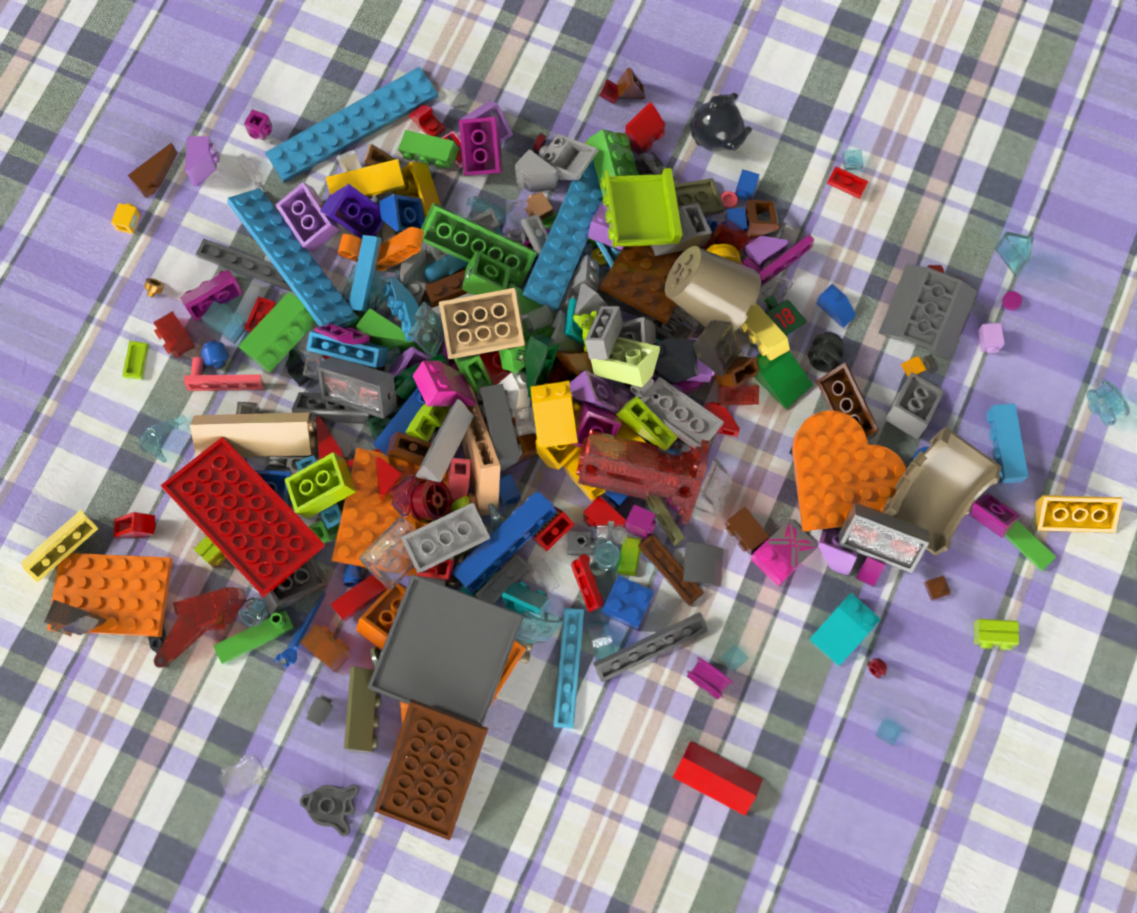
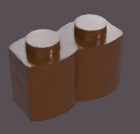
M742 356L733 357L727 365H722L715 371L718 385L731 387L743 385L747 378H752L758 373L757 359Z

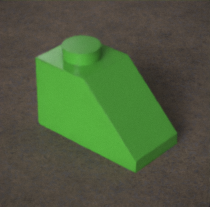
M478 354L454 358L459 371L476 394H478L480 387L493 385Z

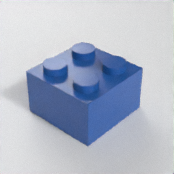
M618 575L601 614L637 631L652 600L654 591Z

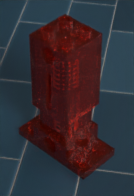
M590 430L588 437H584L576 471V475L579 476L578 484L642 499H647L649 494L671 499L670 505L680 507L681 523L689 525L707 469L710 441L702 439L700 447L696 446L694 454L682 451L680 456L659 452L658 445Z

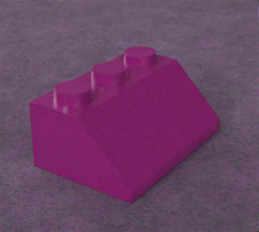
M499 116L459 120L464 176L504 172Z
M228 269L219 272L211 280L202 282L199 287L185 292L180 299L196 322L242 295L243 292Z

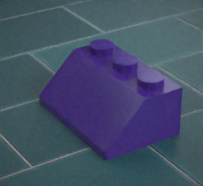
M350 184L331 194L320 212L361 239L363 235L376 236L385 223L381 218L380 206Z

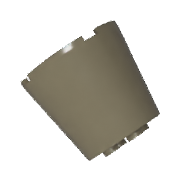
M693 246L685 250L672 266L665 283V294L712 334L722 338L735 332L748 318L745 314L751 304L753 306L756 304L761 287V278L759 273L752 268Z

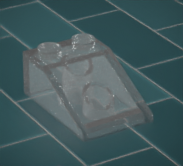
M713 459L694 507L715 517L718 511L722 512L726 503L723 501L724 495H729L733 484H730L732 477L718 459Z

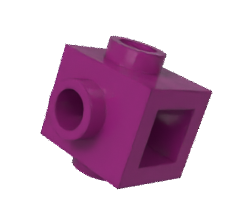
M252 109L244 122L245 128L251 138L264 141L272 132L271 121L265 113Z

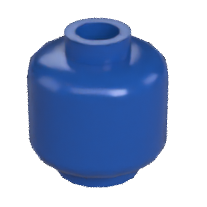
M217 340L204 344L201 355L206 366H214V369L225 366L224 362L229 358L225 345Z

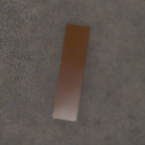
M651 534L638 545L642 553L688 606L704 593L696 583L683 581V567L654 534Z

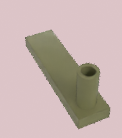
M666 469L663 473L661 483H663L665 480ZM659 471L656 482V473L653 475L652 481H650L651 476L646 480L645 473L643 479H641V474L634 483L651 511L656 514L655 517L669 540L676 547L682 543L685 537L653 488L661 484L659 483L661 471Z

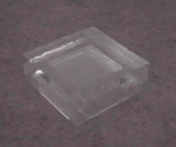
M465 88L448 90L450 109L468 107Z

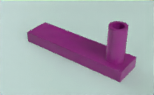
M809 234L763 270L749 256L742 261V264L759 273L762 287L812 249L814 238Z

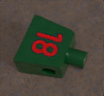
M773 294L764 300L769 308L765 313L786 336L807 323V320L788 299L778 303Z

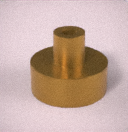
M147 278L144 284V288L148 291L147 296L154 297L155 294H161L164 284L157 279Z

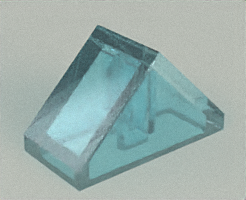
M605 620L586 625L596 661L615 653L611 634Z

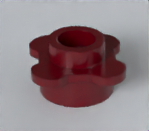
M873 658L872 662H867L870 673L876 678L880 679L881 675H886L887 666L882 659Z

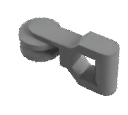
M273 456L269 457L271 462L268 463V466L283 468L284 464L282 463L287 461L286 468L295 474L299 471L292 468V463L295 460H303L308 456H294L293 458Z

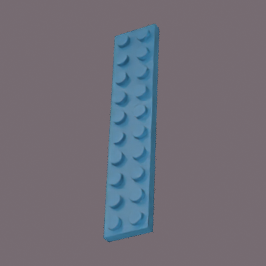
M419 66L268 150L265 154L283 183H286L416 110L421 105L439 97L438 92Z
M593 159L579 180H572L522 293L523 296L555 312L559 308L588 240L591 221L603 201Z
M260 188L228 197L227 203L319 326L333 324L343 328L357 323L358 316L308 250L302 247L289 225Z

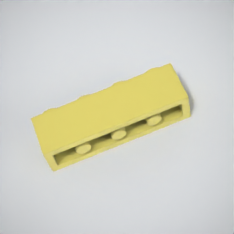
M757 303L755 306L751 304L745 314L748 318L739 327L742 333L746 332L750 342L753 345L756 344L761 355H766L770 361L789 351L790 348L786 335Z
M80 510L20 562L23 569L38 583L96 532L98 527Z

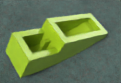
M424 403L405 433L428 442L435 428L442 425L451 406H427Z

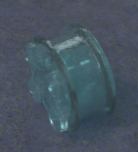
M1104 380L1097 389L1087 391V398L1090 403L1088 405L1089 410L1093 414L1097 413L1106 426L1114 425L1116 419L1130 414L1129 405L1125 397L1111 382Z

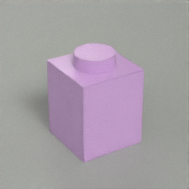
M1001 323L982 324L978 330L981 352L997 353L1004 345Z

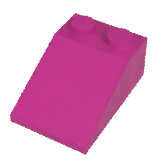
M422 361L413 374V378L427 406H453L457 399L462 401L465 406L476 404L462 373L440 361Z

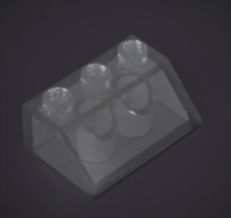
M399 517L359 557V560L367 570L390 591L414 567L401 537L417 529L412 523L402 517Z

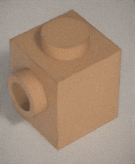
M542 191L538 194L530 195L526 200L525 211L529 217L538 214L542 221L553 214V208Z

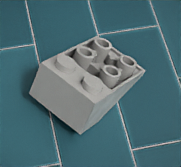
M698 203L678 207L682 229L681 240L679 244L651 245L655 256L687 250L693 246H706L712 232Z

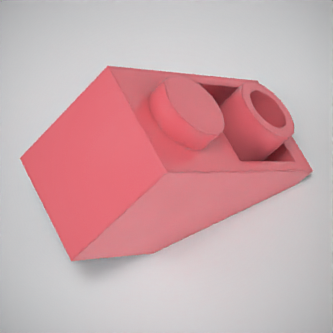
M452 458L449 464L447 487L450 491L452 502L467 496L471 460Z

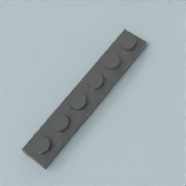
M203 238L196 252L198 258L293 292L272 263Z
M700 612L594 662L593 665L600 681H606L708 632L703 615Z

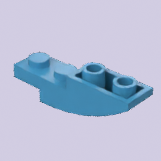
M390 277L384 289V293L388 298V307H390L392 315L398 316V319L401 320L402 332L405 334L406 341H414L422 317L421 310L407 288L396 278Z

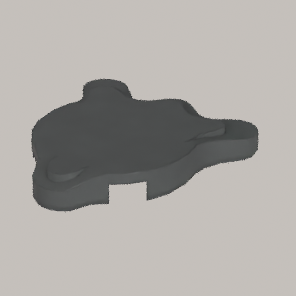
M355 784L346 788L323 785L315 791L303 795L300 798V805L306 809L314 823L324 827H333L341 836L345 837L350 833V827L345 820V816L355 813L353 799L359 794L360 790Z

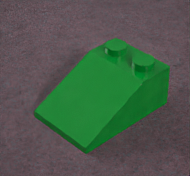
M790 351L771 361L766 355L762 356L761 353L755 357L759 367L758 373L754 376L755 379L785 410L813 386Z

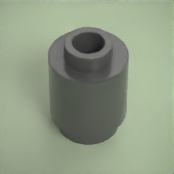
M321 695L320 698L316 696L307 711L306 719L320 726L322 722L326 721L334 707L331 704L332 700L324 695Z

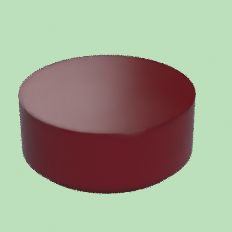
M542 133L538 135L533 150L539 152L546 142V135Z

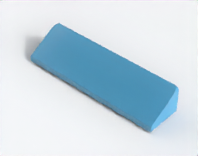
M363 235L348 304L352 310L367 311L382 240L379 237Z

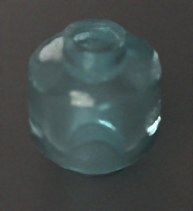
M256 597L247 599L239 610V617L242 623L251 627L260 625L268 614L267 604Z

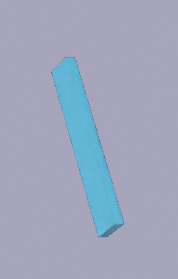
M564 608L554 727L574 729L584 609Z

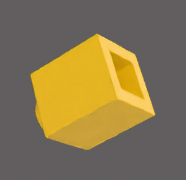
M118 203L111 223L118 231L134 234L141 215L136 206L130 203Z

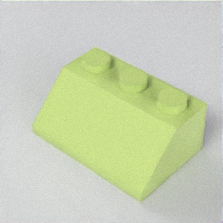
M618 337L608 360L591 359L594 375L643 387L653 376L660 347Z

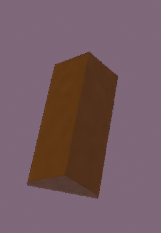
M847 362L816 380L830 410L843 412L854 418L864 430L867 440L876 436L879 428Z

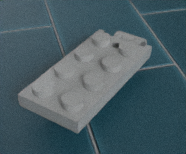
M658 377L655 383L650 378L643 387L635 385L630 387V390L640 397V400L678 438L699 453L723 425L724 421L661 377Z

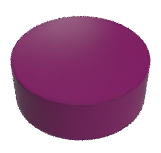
M1015 291L1007 292L1002 298L1003 307L1010 311L1018 309L1022 303L1021 295Z

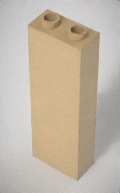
M310 412L194 415L190 424L195 457L221 437L241 457L311 455L313 448H316V437L312 436L314 420H310Z

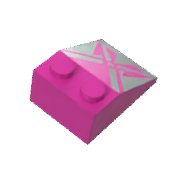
M790 519L752 555L751 560L777 586H780L819 546Z

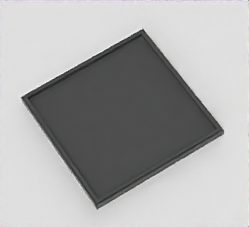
M412 574L367 688L408 705L411 699L483 726L524 616Z

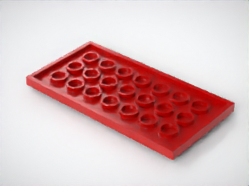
M223 437L160 485L263 598L325 547L320 538Z

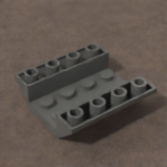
M906 264L879 334L894 340L899 338L932 351L931 354L949 361L977 291L964 281L931 268Z

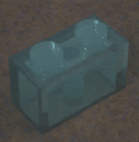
M215 301L201 318L206 326L234 345L245 332L246 319L239 313H236V315L232 313L231 308L224 303L219 304Z

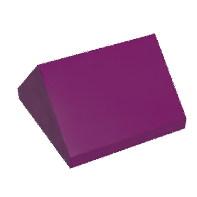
M989 493L974 502L970 514L971 517L1001 538L1006 535L1021 516Z

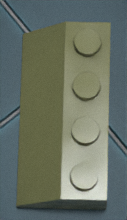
M350 666L344 749L348 752L374 753V749H377L378 736H375V729L379 728L380 717L376 715L377 708L381 706V696H378V692L367 688L374 672L373 669Z

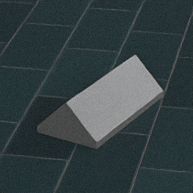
M459 399L456 400L448 411L416 477L441 482L474 417Z

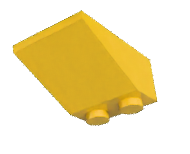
M569 381L531 386L538 447L545 448L578 443Z

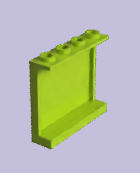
M672 168L664 169L662 175L609 176V171L606 170L600 184L601 189H604L605 193L603 195V205L607 207L605 219L606 223H609L608 239L612 241V247L679 244L682 237V229Z

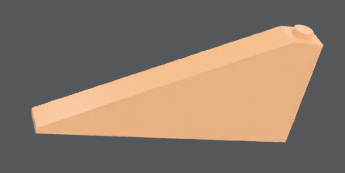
M466 381L476 404L466 406L474 417L461 441L464 458L471 460L469 480L472 493L477 499L480 516L498 513L500 464L474 391Z

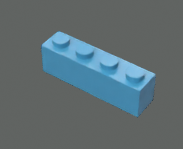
M315 331L309 333L307 344L308 351L374 368L385 366L388 347L373 343L358 345L342 343Z
M1015 403L992 405L986 413L987 423H990L991 428L989 438L990 441H993V458L996 460V463L1002 466L999 474L1000 484L1023 482L1028 477L1016 405Z

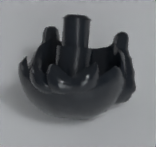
M737 93L713 96L708 103L702 104L696 110L689 125L692 129L691 136L698 146L711 152L723 150L736 151L744 143L747 136L752 132V128L750 126L745 127L741 113L734 103L738 99Z

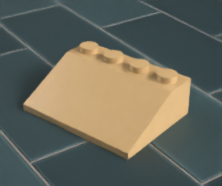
M515 288L439 302L448 359L525 346L518 291Z

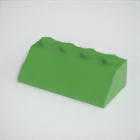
M288 292L238 347L265 372H271L316 321L299 298Z

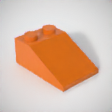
M396 581L360 617L356 628L358 633L381 650L406 591Z

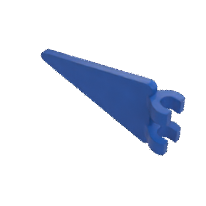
M325 592L321 593L287 648L275 656L274 661L276 663L279 662L280 658L285 659L284 668L297 661V649L326 596Z

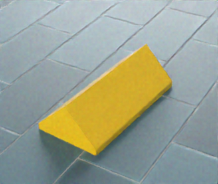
M399 159L325 177L330 195L347 184L353 186L366 197L405 188Z
M1043 495L1035 502L1037 530L1115 532L1123 499L1122 497Z

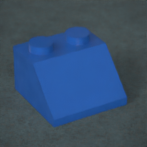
M393 194L379 201L382 220L396 232H402L410 227L421 229L425 221L421 198Z

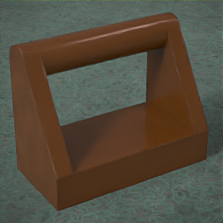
M747 199L745 208L747 237L755 238L779 229L776 203L774 201ZM766 211L770 212L771 222L757 221V214Z

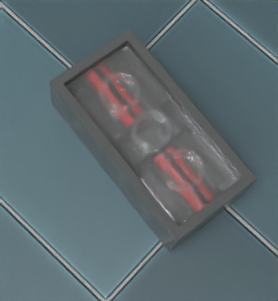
M329 357L317 367L322 399L383 419L397 408L394 376L392 374L335 357Z
M856 502L839 532V546L913 573L929 545L928 530Z

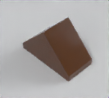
M627 68L617 81L619 98L645 99L643 82L631 68Z

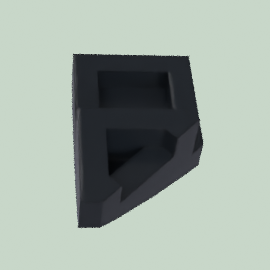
M292 348L289 351V358L285 366L288 369V374L301 387L315 375Z

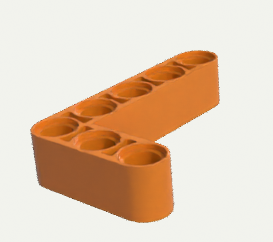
M410 227L381 244L375 270L387 271L420 252L424 231L419 228ZM343 234L338 254L358 262L362 239L350 234Z

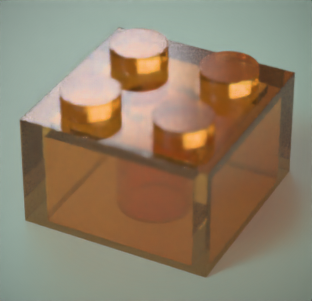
M315 624L300 643L334 673H337L351 657V654L348 652L350 648L340 638L335 640V635L326 626L322 625L319 627Z

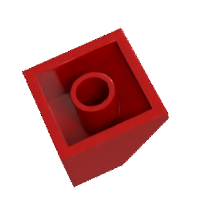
M649 102L625 126V134L629 138L630 148L639 156L644 152H648L652 148L653 143L656 140L662 139L665 134V122L652 102Z

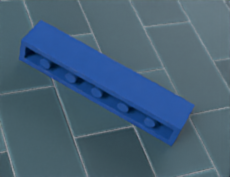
M538 491L530 495L520 508L515 509L506 521L499 524L498 528L489 535L490 539L473 549L463 562L456 565L452 574L473 594L557 514L553 504Z

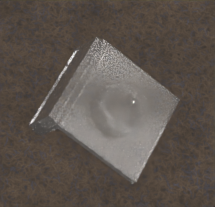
M544 559L537 564H534L532 560L530 561L533 571L531 574L537 585H542L546 594L560 586Z

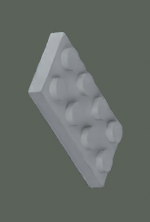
M471 503L401 537L417 573H421L490 539V536L474 503Z

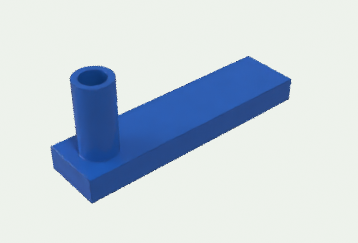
M418 386L372 444L385 455L391 436L398 431L406 434L405 432L411 421L425 403Z

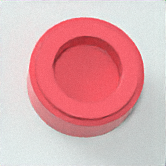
M726 191L721 194L720 198L725 210L737 206L738 197L734 192Z

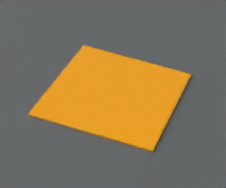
M919 356L900 364L907 377L911 372L917 375L926 370Z

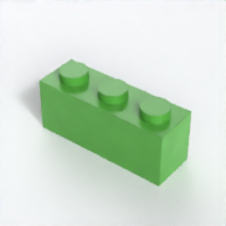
M405 130L398 148L406 160L413 161L414 159L428 165L431 163L442 169H445V167L453 168L459 152V148L454 141Z

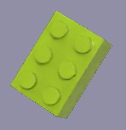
M334 452L285 479L295 513L307 519L356 492L345 459Z

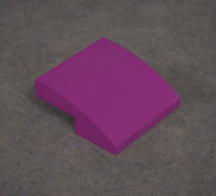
M327 324L315 328V332L342 343L352 345L370 343L368 334L348 326L341 328L333 324Z

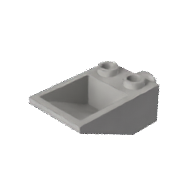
M557 134L550 146L543 145L540 148L539 155L544 161L558 170V180H579L599 150L593 146Z

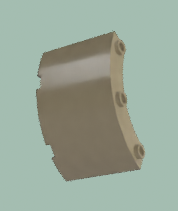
M944 427L929 441L931 446L925 452L921 450L895 485L894 488L897 490L893 498H888L882 510L884 514L928 530L929 545L926 550L935 556L949 549L952 536L962 518L971 511V506L988 487L999 481L1002 467L947 427Z

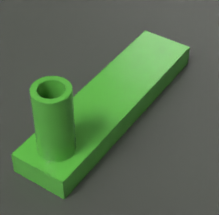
M284 610L280 613H273L270 618L213 647L221 664H225L295 629L287 611Z

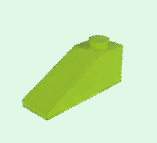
M637 396L628 401L616 414L630 429L663 451H666L678 438Z

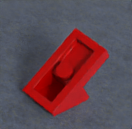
M421 105L409 115V118L426 135L438 137L446 130L445 126L433 115L431 107Z

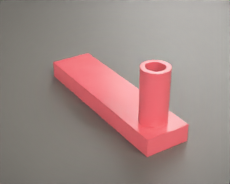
M200 357L192 359L191 375L184 376V383L188 391L264 390L261 374L203 375L204 359Z

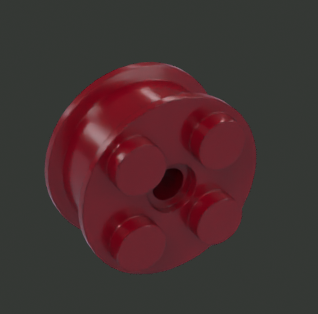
M432 480L418 481L409 489V508L412 517L418 522L428 524L450 514L452 498L447 485L442 480L441 482Z

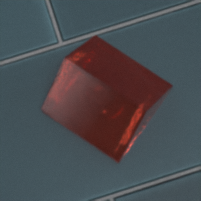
M726 220L718 225L703 249L707 250L714 244H728L734 246L740 253L750 239V235L731 220Z

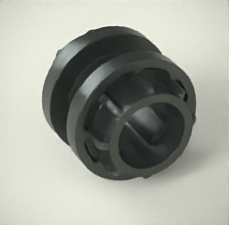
M824 332L817 335L807 355L814 369L821 372H829L838 367L840 358L845 352V345L842 338L836 333Z

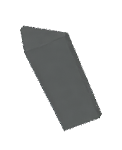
M299 392L292 407V413L310 412V420H314V422H316V417H320L323 422L372 424L373 415L324 400L321 393Z

